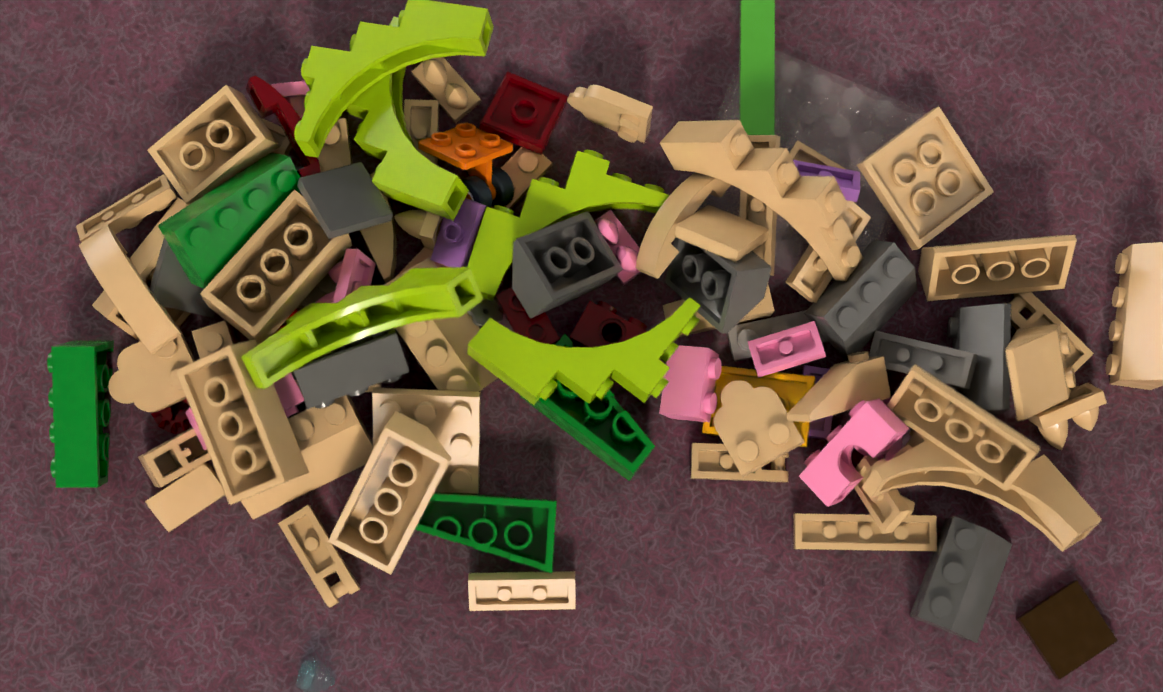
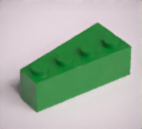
M273 152L269 153L158 225L191 284L205 289L295 189L298 193L300 192L297 184L301 177L290 156Z
M566 334L556 344L562 347H573V343ZM555 379L554 381L558 383V386L546 401L540 398L533 405L520 395L526 402L628 481L636 474L655 447L630 414L617 402L611 390L602 399L596 396L588 404Z
M70 341L52 346L51 352L48 354L47 367L49 373H52L53 387L49 390L48 402L50 408H53L54 422L50 425L49 436L55 448V457L51 460L50 470L52 477L56 480V488H98L108 482L109 433H103V427L109 425L111 417V404L108 399H105V392L108 390L113 369L108 368L106 357L107 352H114V341Z
M434 492L415 530L552 573L557 500Z

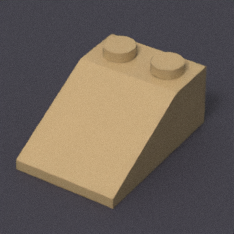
M225 85L152 145L148 152L183 201L189 205L264 156L274 152L281 145L245 96L234 88Z
M1060 323L1017 329L1006 348L1017 421L1028 419L1067 400L1071 388L1076 387L1074 368L1067 367L1065 354L1070 353L1069 337L1067 332L1061 333Z

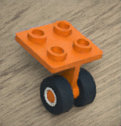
M471 123L457 124L453 129L433 133L431 137L418 141V149L458 168L467 170L469 177L461 179L469 190L466 198L490 208H494V205L506 206L512 201L514 187L511 178L503 169L492 167L493 159L513 151L512 143L500 139L499 135L477 129Z

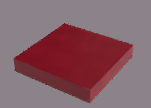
M507 71L480 122L479 129L487 133L499 135L501 139L542 155L567 105L568 96Z

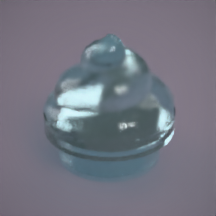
M314 659L312 662L305 660L302 663L296 680V687L303 690V692L326 691L329 686L335 685L334 677L330 675L329 669L322 661Z

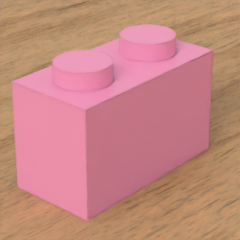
M678 345V349L666 363L670 367L665 377L669 383L662 391L659 414L670 419L710 422L711 414L715 412L717 406V396L714 393L716 379L720 377L722 368L719 354L708 347Z

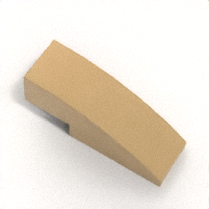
M374 173L370 174V177L372 179L374 177ZM380 191L381 195L383 196L386 203L391 209L389 198L384 196V194ZM393 216L389 222L360 230L385 283L394 279L396 269L397 239Z

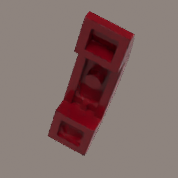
M256 75L250 77L246 90L261 118L275 114L303 168L298 170L299 176L302 178L320 173L319 159L305 156L295 140L296 124L302 120L295 109L266 81Z

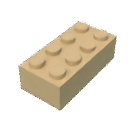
M294 189L200 295L209 308L248 339L256 340L257 345H259L278 330L329 270L345 254L346 249L352 246L349 233L328 239L305 198Z

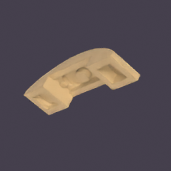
M696 172L682 182L665 200L651 221L641 243L635 268L644 274L658 279L679 253L671 244L676 238L674 236L676 225L694 214L709 194L721 198L731 184Z
M104 226L79 244L97 280L150 353L154 354L182 334L164 306L158 303L127 257V251L110 226Z

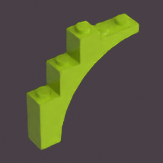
M408 0L405 10H401L399 14L398 27L360 21L357 33L351 37L350 51L311 46L309 56L304 59L301 67L302 78L310 90L305 96V111L302 120L298 121L294 132L295 140L304 155L318 158L329 132L341 114L361 93L383 77L408 65L432 58L456 55L485 57L494 28L488 9L431 0Z
M393 17L389 26L398 27V17ZM406 67L380 79L361 93L346 109L350 115L364 119L358 126L354 140L367 155L382 160L375 169L372 182L384 196L454 221L469 190L457 175L436 166L416 149L407 130L402 107L403 79Z
M593 150L577 151L564 189L558 187L559 183L552 179L540 177L539 180L532 178L520 217L514 216V211L504 206L494 205V208L486 207L467 267H471L482 297L493 301L503 276L513 263V242L517 238L586 211L633 209L656 214L670 195L665 194L664 189L657 185L645 184V186L632 183V179L623 174L613 173L612 176L607 175L610 161L603 159L604 156L601 153Z
M471 267L413 268L390 285L360 286L337 303H310L286 320L287 326L242 356V359L256 388L266 389L297 368L346 344L414 322L460 317L482 301L483 297Z
M689 297L669 318L651 330L624 342L600 347L568 348L540 343L514 333L489 318L468 343L467 354L533 405L540 398L546 401L558 386V383L554 381L555 379L590 404L596 396L602 399L614 384L610 378L645 403L651 395L657 398L669 383L665 377L670 367L663 363L661 359L667 363L679 347L674 342L682 333L688 336L700 320L696 317V314L701 305Z

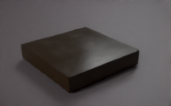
M1073 580L1016 618L1055 678L1059 680L1118 641L1077 580Z

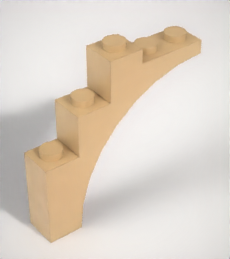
M740 120L679 121L660 142L674 170L696 172L722 180L765 203L783 217L808 241L821 257L834 280L846 281L862 261L863 256L841 214L848 203L835 177L801 176L787 148H754Z
M913 429L909 433L911 436L905 447L894 455L893 459L886 461L883 458L869 468L868 473L870 476L862 486L870 498L892 489L914 485H937L967 490L992 499L1018 513L1041 530L1062 552L1084 539L1102 520L1045 454L1031 461L1005 492Z

